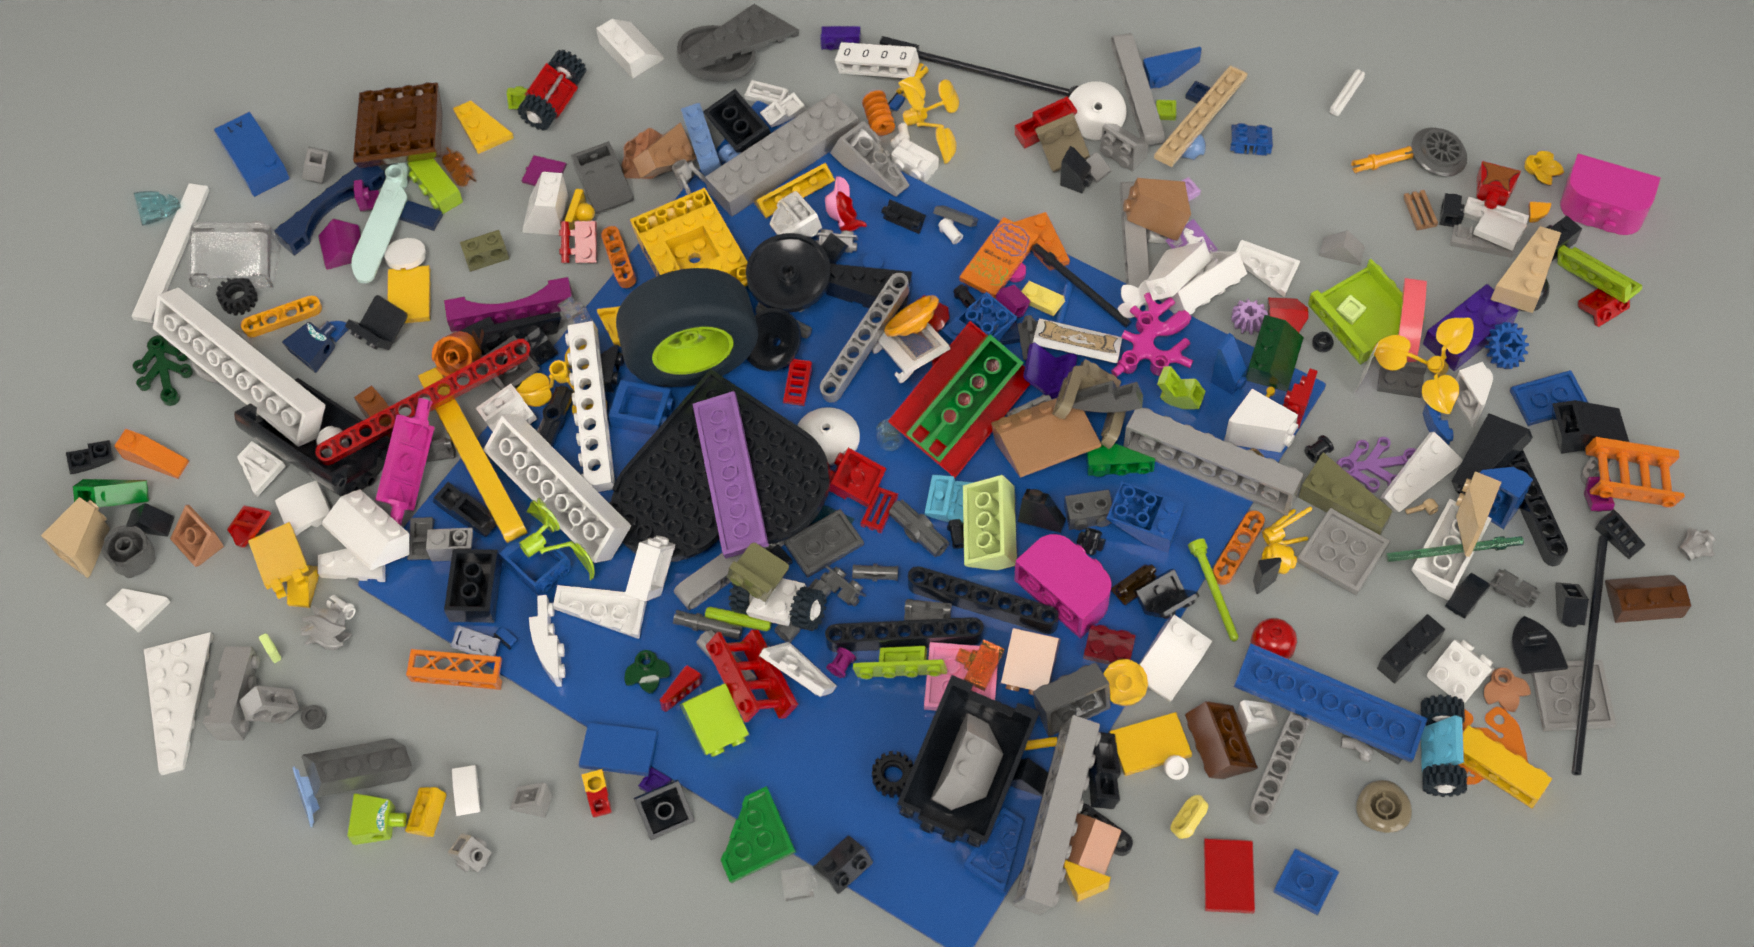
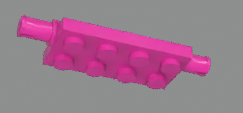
M423 398L418 399L415 417L396 416L375 499L392 507L390 517L400 526L402 525L405 510L414 511L435 428L429 425L428 421L433 402Z

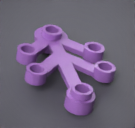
M1380 437L1376 447L1367 459L1356 462L1360 455L1366 454L1369 449L1367 441L1359 440L1350 456L1343 457L1336 463L1341 468L1347 467L1349 470L1345 471L1363 483L1365 488L1371 493H1375L1380 486L1379 480L1370 478L1361 471L1368 470L1386 481L1387 486H1389L1397 475H1392L1382 468L1405 465L1408 458H1411L1417 449L1408 448L1404 451L1403 456L1378 459L1383 452L1389 449L1391 444L1387 437ZM1380 443H1386L1387 446H1382ZM1362 445L1365 449H1360L1358 446ZM1373 483L1376 487H1371L1369 484Z

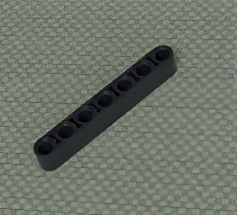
M1522 450L1506 466L1524 471L1533 479L1527 491L1531 496L1525 495L1519 509L1543 561L1549 566H1558L1567 554L1568 546L1524 450Z
M913 567L908 572L909 590L916 595L942 603H950L955 607L1044 634H1052L1058 628L1059 614L1052 606L924 567ZM919 578V579H922L923 581L917 583V582H914L913 580ZM942 585L944 586V588L937 589L935 588V586ZM962 591L966 594L963 596H959L956 593ZM985 598L988 601L979 602L978 599ZM1001 605H1008L1009 608H1008V609H1002V608H1000L999 606H1001ZM1024 611H1028L1031 613V615L1025 616L1021 613ZM1051 618L1053 621L1045 622L1043 619Z
M975 617L843 623L828 626L825 631L827 648L832 652H837L839 647L845 648L850 652L873 651L889 647L925 646L930 648V642L974 646L980 644L983 640L984 625L980 619ZM976 629L978 633L971 634L968 631ZM952 630L956 633L953 635H948L945 632ZM929 631L933 634L930 636H925L922 633ZM904 632L910 634L907 637L900 636V634ZM878 634L887 635L885 638L876 637ZM856 635L864 636L862 639L853 638ZM833 636L841 637L836 641L831 639Z

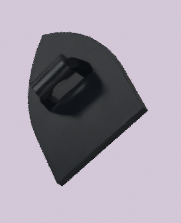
M1523 616L1516 624L1512 635V649L1521 673L1530 674L1567 670V662L1554 635L1537 621Z

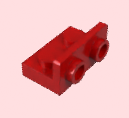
M1598 288L1578 301V308L1593 315L1594 324L1600 327L1629 309L1630 300L1623 303Z

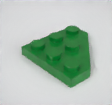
M767 786L745 796L741 805L742 809L731 831L729 843L720 861L730 883H734L796 853Z

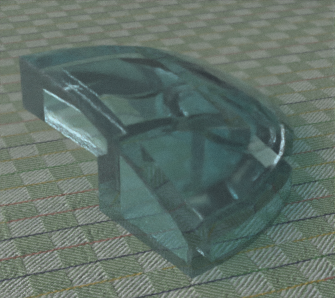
M157 191L135 192L134 197L142 226L158 222L175 213L181 208L178 199L170 194H167V199Z

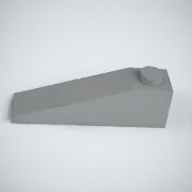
M862 121L840 137L830 153L847 169L897 197L909 187V184L898 166L892 164L889 159V152L880 145L881 139Z

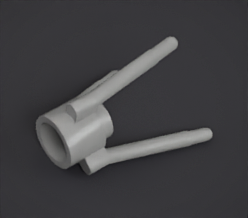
M682 159L672 165L681 191L685 189L687 195L691 194L686 180L691 178L692 171L706 183L705 176L694 166L692 161L687 163L685 159Z

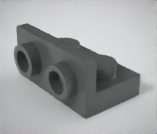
M1407 362L1403 368L1397 371H1390L1381 366L1377 391L1421 398L1426 365L1418 362Z

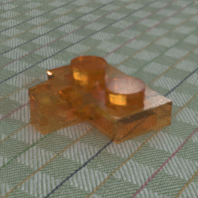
M983 640L978 651L972 650V652L960 648L955 661L965 665L964 669L968 671L964 680L972 683L974 687L985 691L1005 649Z

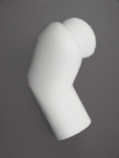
M901 123L897 126L899 134L890 142L893 149L899 146L904 138L910 141L906 123Z

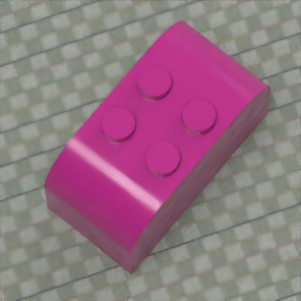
M1578 153L1561 197L1560 207L1564 215H1567L1575 222L1599 228L1606 232L1631 235L1642 227L1654 202L1661 177Z
M1057 534L1046 535L1036 541L1015 561L1014 581L1039 603L1054 607L1059 614L1058 620L1080 639L1089 631L1090 625L1095 626L1107 613L1111 591V579L1108 573L1103 569L1098 560L1091 559L1080 545H1075L1068 538Z

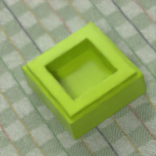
M1156 100V108L1160 120L1175 121L1176 100Z

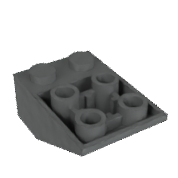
M609 141L571 155L575 171L595 210V214L633 201L632 194Z

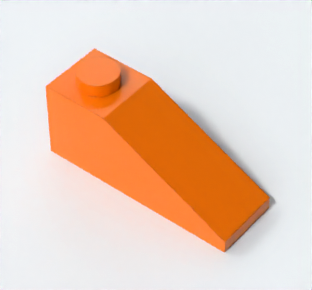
M128 429L124 430L114 446L123 459L179 479L189 463V460L145 435Z

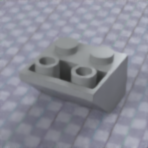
M1104 124L1102 126L1100 152L1104 156L1118 162L1123 168L1133 172L1147 157L1148 144L1117 124Z

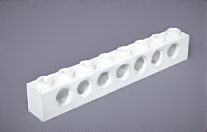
M593 321L567 325L568 333L565 334L567 346H570V353L567 354L573 371V373H570V382L575 389V393H572V401L577 408V413H574V420L576 426H579V433H576L578 446H581V453L578 454L580 466H583L584 474H581V476L597 492L612 490L615 477L598 329ZM587 345L585 349L578 350L580 346ZM589 364L587 369L581 370L583 365ZM591 384L589 389L583 390L585 385ZM594 404L591 409L585 410L587 405ZM596 424L594 429L587 430L589 425ZM598 444L595 450H589L592 445ZM601 465L597 471H592L593 466Z

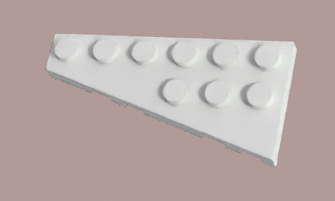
M212 632L144 649L158 769L161 775L185 770L191 744L189 740L195 725V712L199 707L205 679V666L210 656V643L213 642L214 637Z

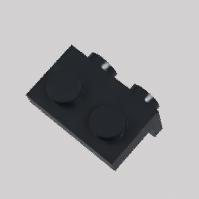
M848 835L813 868L819 876L830 883L837 894H840L872 865L873 861L866 849Z

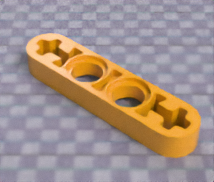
M307 296L249 316L241 322V329L248 337H257L317 316L322 311V305L318 297ZM297 310L294 316H286L288 311ZM277 317L275 322L266 323L268 318Z

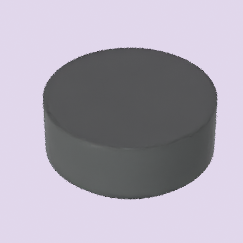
M311 705L303 710L301 720L308 729H318L325 723L326 714L320 706Z

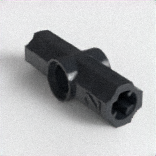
M563 385L556 386L549 404L543 409V418L537 430L551 446H553L559 430L565 425L564 418L572 401V393H574L573 390Z

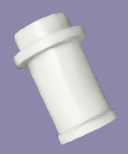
M948 218L940 221L938 224L939 231L944 232L953 244L959 243L963 238V234L953 225V221Z
M337 595L329 597L335 602L334 605L343 611L345 619L350 620L355 615L356 609L352 603H346ZM329 600L326 603L328 608L331 607V601Z

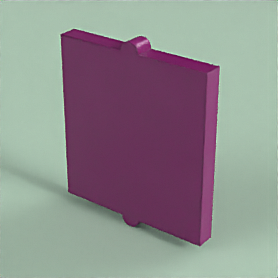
M533 155L529 166H526V172L521 181L524 184L535 186L542 172L563 173L567 164Z

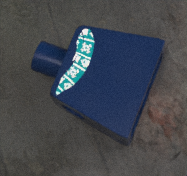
M326 321L319 329L311 322H307L284 339L282 343L292 355L316 373L335 349V345L329 336L336 328L329 321Z

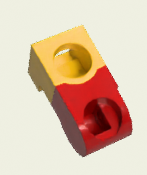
M600 769L581 774L593 818L611 814L612 809L603 770Z

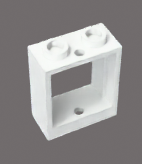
M656 536V538H648V540L639 542L625 592L626 595L643 601L661 596L675 544L670 543L669 539L663 536Z

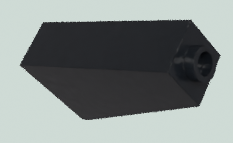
M1488 413L1451 481L1455 491L1458 494H1465L1466 492L1462 491L1467 478L1472 480L1475 471L1480 473L1481 470L1505 468L1531 442L1533 436L1530 429Z

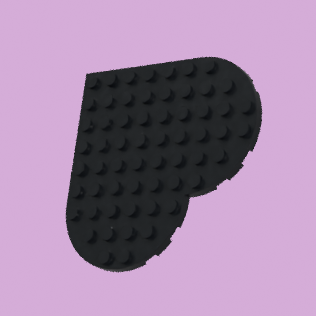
M710 369L617 477L612 488L614 492L609 504L631 525L622 543L631 552L636 554L639 542L648 540V538H656V536L666 537L670 543L675 544L671 562H676L702 553L720 539L693 408L694 403L732 391L736 393L769 545L784 541L801 532L816 518L824 506L830 489L831 473L822 447L805 430Z

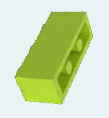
M434 158L407 163L410 170L408 172L410 179L413 183L417 182L419 184V190L423 196L427 195L429 197L428 200L434 209L438 208L444 214L463 203L459 189Z

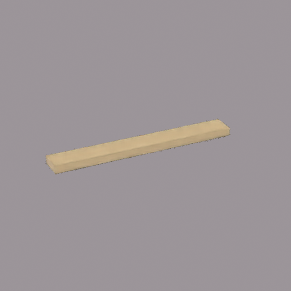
M1230 65L1157 150L1154 159L1172 167L1246 80L1248 73Z

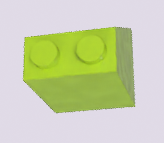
M721 684L679 704L704 755L711 754V757H714L724 752L723 747L729 744L735 747L745 742L744 737L749 735L726 684Z

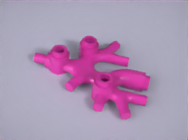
M1150 292L1144 294L1148 311L1142 312L1136 305L1130 309V312L1137 318L1136 329L1140 334H1133L1124 330L1121 338L1133 343V349L1124 352L1121 360L1117 362V366L1111 370L1115 377H1118L1122 372L1133 373L1137 369L1138 362L1143 359L1151 361L1150 370L1157 376H1160L1163 367L1169 366L1170 363H1178L1188 368L1191 367L1193 360L1181 354L1190 345V341L1187 338H1184L1167 351L1159 350L1154 345L1156 337L1174 335L1190 323L1191 316L1186 310L1176 312L1165 322H1161L1158 319L1161 314L1175 304L1173 298L1169 297L1163 303L1157 304L1155 300L1153 301Z

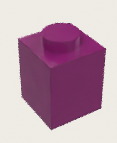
M1015 285L1003 287L996 294V300L1016 315L1017 318L1024 316L1030 300Z

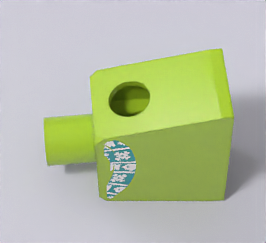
M354 794L347 837L353 845L390 840L393 827L406 826L407 815L406 813H395V806L391 800Z

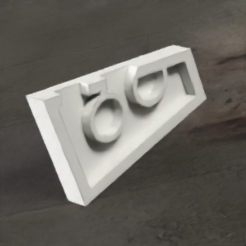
M1241 240L1236 252H1239L1245 269L1285 297L1300 261Z

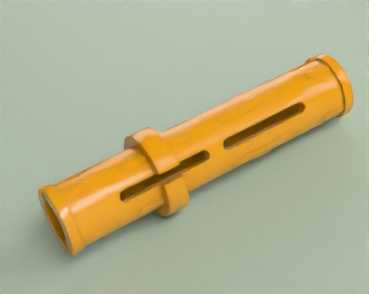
M1407 146L1378 155L1370 154L1367 158L1353 160L1351 166H1360L1352 168L1354 173L1368 169L1376 170L1379 166L1412 159L1413 153L1405 155L1406 152L1412 151V148Z

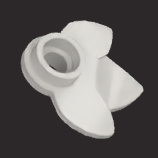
M1144 280L1138 288L1132 285L1122 286L1121 297L1124 303L1118 307V311L1127 318L1135 317L1130 312L1134 305L1139 309L1142 305H1145V311L1149 310L1144 298V294L1150 292L1146 283L1147 280Z

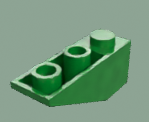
M1116 443L1110 449L1101 445V447L1085 453L1088 476L1102 477L1111 474L1122 476L1128 473L1147 474L1154 472L1155 458Z
M82 479L73 486L74 502L80 497L86 502L91 500L98 507L149 501L147 480Z

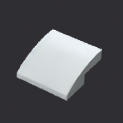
M1488 209L1477 224L1473 234L1513 251L1527 225Z
M509 384L476 407V410L492 432L501 416L520 414L529 424L537 420L535 414L512 384Z
M318 481L297 487L275 500L284 524L290 522L296 536L311 525L316 528L320 526L331 510Z

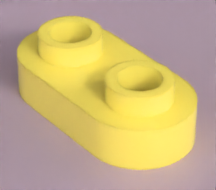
M1194 795L1190 797L1173 820L1171 831L1177 838L1184 839L1190 837L1201 819L1206 815L1208 803L1202 796Z

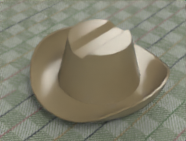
M1379 780L1370 783L1362 790L1357 799L1356 811L1360 821L1373 830L1384 833L1397 832L1404 829L1411 820L1412 807L1408 796L1397 784L1391 781Z

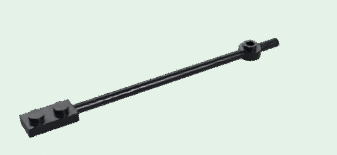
M882 36L880 39V45L916 47L919 59L1066 97H1070L1072 92L1079 87L1072 86L1070 89L919 51V45L885 36Z

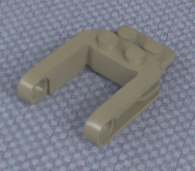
M1084 359L1080 366H1074L1072 372H1069L1068 376L1064 378L1052 414L1059 419H1065L1073 407L1078 390L1114 381L1116 387H1120L1121 381L1114 375L1099 368L1095 363ZM1126 411L1107 412L1101 436H1103L1101 445L1108 449L1114 445L1120 435Z

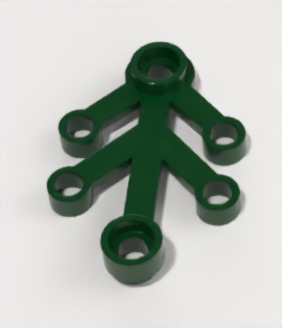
M157 335L150 338L147 342L148 351L144 357L133 363L135 372L143 374L147 371V365L155 356L157 360L146 376L137 379L136 384L141 391H147L159 373L163 387L160 398L166 406H174L179 402L180 396L176 389L172 388L168 369L180 374L182 378L191 377L193 370L189 364L180 365L166 359L165 353L175 356L181 362L187 360L188 357L185 354L179 356L182 353L179 349L169 345L168 340L163 336Z

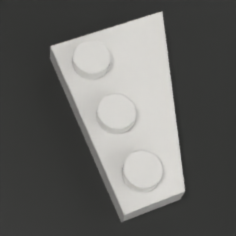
M348 549L318 555V574L321 578L345 580L347 578H358L361 581L377 579L378 582H386L385 565L370 570Z
M790 642L764 648L759 655L820 697L833 693L837 687Z

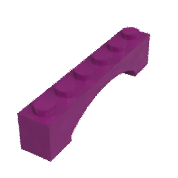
M568 277L548 280V285L538 292L506 303H476L466 300L465 296L444 300L446 319L451 332H458L489 316L493 323L497 324L545 313L566 312L575 309L572 288Z

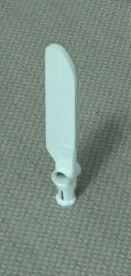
M409 162L394 163L385 170V182L352 257L351 266L353 274L359 283H369L374 279L406 204L407 195L404 189L408 185L407 176L410 170L407 163Z

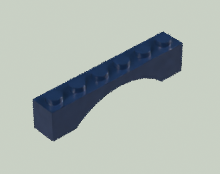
M356 166L323 193L312 199L287 221L280 224L274 230L279 243L294 256L311 243L312 235L324 216L338 205L355 198L354 181L362 180L365 188L368 187L369 191L379 190L386 179L384 171L379 166L364 168Z

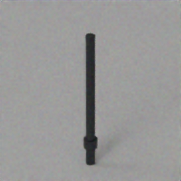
M1038 243L1034 244L1032 250L1043 258V262L1046 265L1055 268L1125 328L1131 324L1127 317L1123 316L1115 307L1059 262L1057 256L1052 252H1047Z

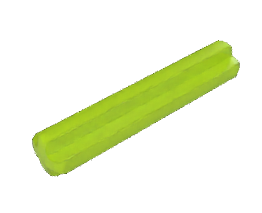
M708 607L705 611L706 618L762 631H769L772 624L769 621L714 607Z

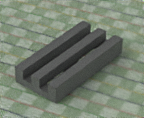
M944 205L935 206L933 212L969 227L976 226L978 222L977 217Z

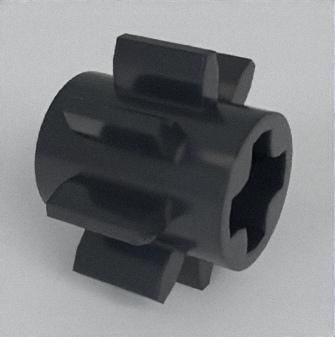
M1086 528L1085 532L1081 531L1079 533L1076 543L1080 544L1087 554L1096 555L1097 550H1103L1106 539L1101 538V531Z

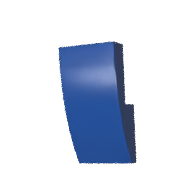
M1426 403L1422 414L1429 433L1435 432L1449 446L1450 441H1453L1454 437L1453 429L1449 428L1448 420H1441L1440 412Z

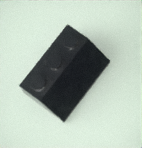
M736 89L703 111L704 115L737 153L744 152L771 134L769 127Z

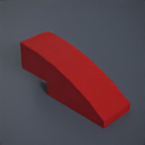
M1068 96L1032 112V118L1016 124L1015 136L1023 148L1026 149L1040 141L1035 130L1036 128L1073 113L1075 115L1077 114V109Z

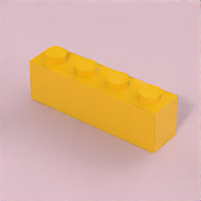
M1469 725L1464 730V763L1462 764L1533 809L1552 778L1544 770L1535 768L1527 763L1522 756L1515 755L1507 750L1500 742L1493 741L1485 736L1481 730L1472 728Z

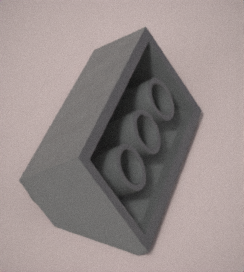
M393 738L302 755L315 798L404 781L412 768L406 747Z

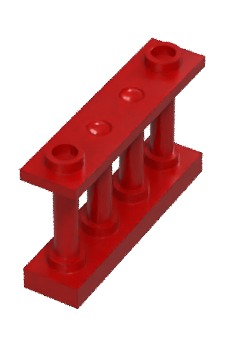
M758 629L751 630L741 642L726 643L721 632H717L706 644L705 647L745 723L749 722L760 709L774 708L778 718L783 719L787 718L798 706L780 669L759 656L762 650L768 648ZM744 651L749 661L736 662L731 652ZM754 670L759 680L746 681L741 671ZM764 689L769 699L756 700L751 690Z

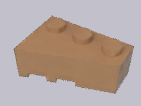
M680 122L636 156L633 162L640 177L644 178L673 171L672 165L675 162L685 159L689 163L695 161L697 157Z

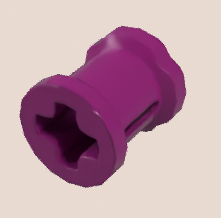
M839 647L836 657L832 663L827 665V669L836 677L844 678L846 675L845 671L850 663L856 660V657L847 649Z

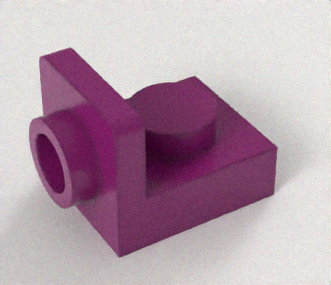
M362 180L354 181V196L360 212L373 210L379 196V191H369L368 187L365 188Z

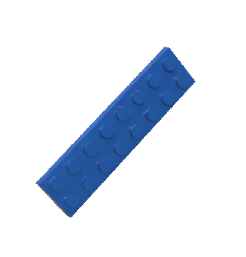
M1250 644L1233 686L1408 762L1414 760L1427 722V718L1253 644Z

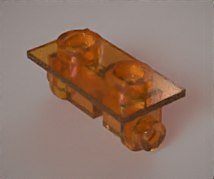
M447 147L446 149L449 154L442 157V163L448 172L452 173L451 176L457 185L465 187L470 179L476 182L477 180L472 175L474 173L473 169L463 162L465 159L459 151L456 150L454 152Z

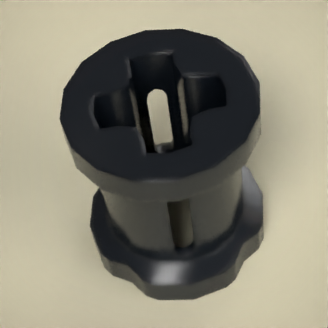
M1321 435L1314 444L1306 446L1304 452L1313 463H1316L1323 452L1325 454L1327 452L1331 453L1334 450V446L1328 437Z

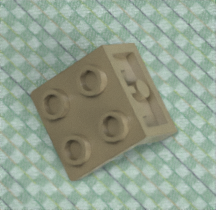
M1073 113L1035 129L1052 172L1061 170L1062 159L1070 146L1074 147L1084 159L1090 157Z

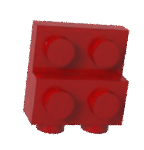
M1309 368L1307 376L1302 375L1300 384L1295 383L1292 391H1287L1283 406L1298 414L1296 421L1298 428L1302 422L1318 373L1317 370Z
M848 447L844 453L839 452L834 461L837 467L835 471H830L831 482L829 491L843 499L849 497L868 507L887 468Z

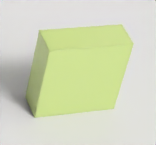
M1349 295L1336 311L1352 325L1366 311V307Z
M265 633L259 636L262 645L274 664L280 661L282 657L268 634Z

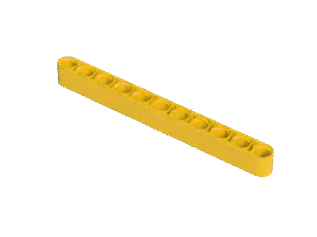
M437 367L418 375L423 388L443 378L442 374L436 369ZM441 387L438 390V393L443 396L450 392V389L447 387ZM454 399L435 409L505 541L509 543L527 534L520 516L457 401Z

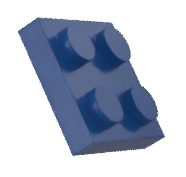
M1295 849L1273 892L1318 916L1339 871Z

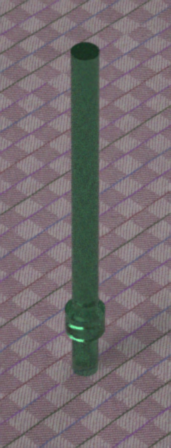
M1504 536L1494 537L1493 540L1477 542L1473 551L1495 549L1496 551L1506 550L1507 547L1524 545V539L1522 536L1505 538ZM1463 544L1386 553L1387 562L1457 554L1464 553Z

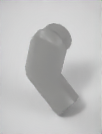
M1342 736L1341 748L1357 750L1360 752L1359 759L1361 761H1371L1373 749L1368 744L1352 737Z

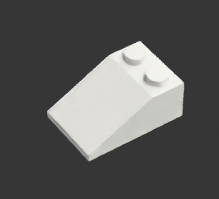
M1176 615L1172 616L1165 622L1139 663L1147 674L1148 688L1168 702H1171L1202 659L1212 640Z

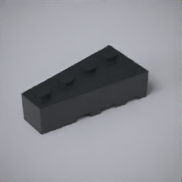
M830 264L831 279L826 290L827 295L851 303L853 301L858 302L863 307L870 309L890 277L895 273H903L908 278L910 291L896 314L910 304L912 292L911 271ZM897 283L894 287L902 288L905 284ZM886 300L883 305L889 306L893 301Z

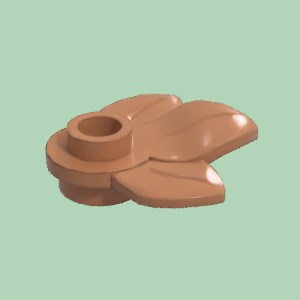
M1507 668L1494 670L1491 675V681L1484 687V699L1487 704L1499 702L1502 708L1510 712H1515L1518 708L1520 696L1531 694L1527 682L1524 679L1514 677L1512 671ZM1502 677L1506 682L1503 683L1498 678Z

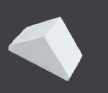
M1247 700L1240 702L1237 716L1245 736L1279 725L1271 704Z

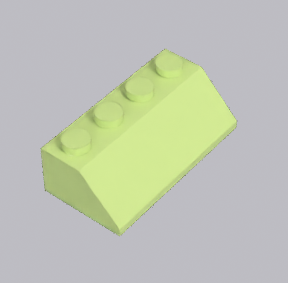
M1003 475L963 485L964 565L966 567L1001 570L1015 566L1017 549L1014 485Z

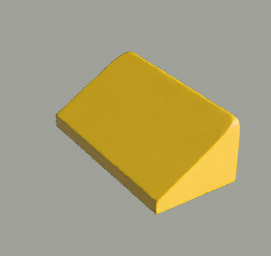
M419 787L405 832L433 837L447 794L437 787Z

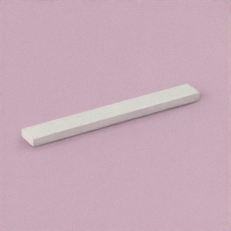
M188 184L133 311V320L154 323L158 295L168 290L210 189L208 186Z

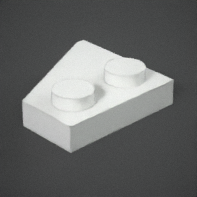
M252 441L237 456L251 489L257 497L286 467L284 462Z
M122 588L106 605L139 633L170 601L165 596Z

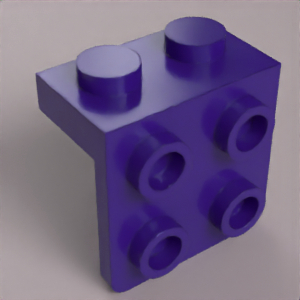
M1031 343L1024 370V379L1043 394L1049 395L1051 399L1056 398L1064 378L1076 366L1077 356L1069 353L1055 358L1037 343Z

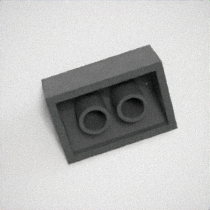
M1096 662L1091 665L1082 666L1078 671L1069 675H1063L1058 680L1048 685H1042L1033 691L1034 704L1037 711L1040 712L1039 717L1048 737L1059 733L1060 727L1073 715L1089 719L1111 708L1109 682Z

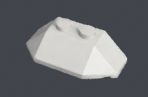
M797 191L778 201V208L775 210L770 221V226L777 235L795 233L812 237L822 228L816 212Z

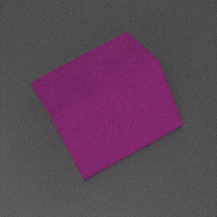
M332 219L318 235L326 270L352 263L354 251L361 237L358 225Z

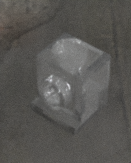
M572 296L558 304L564 318L570 325L593 321L581 301L576 302Z

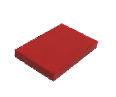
M1204 839L1205 912L1254 914L1253 841Z

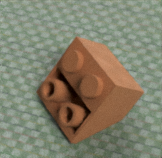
M649 127L632 140L626 142L623 148L624 157L621 164L625 178L653 179L657 176L641 178L633 159L663 134Z

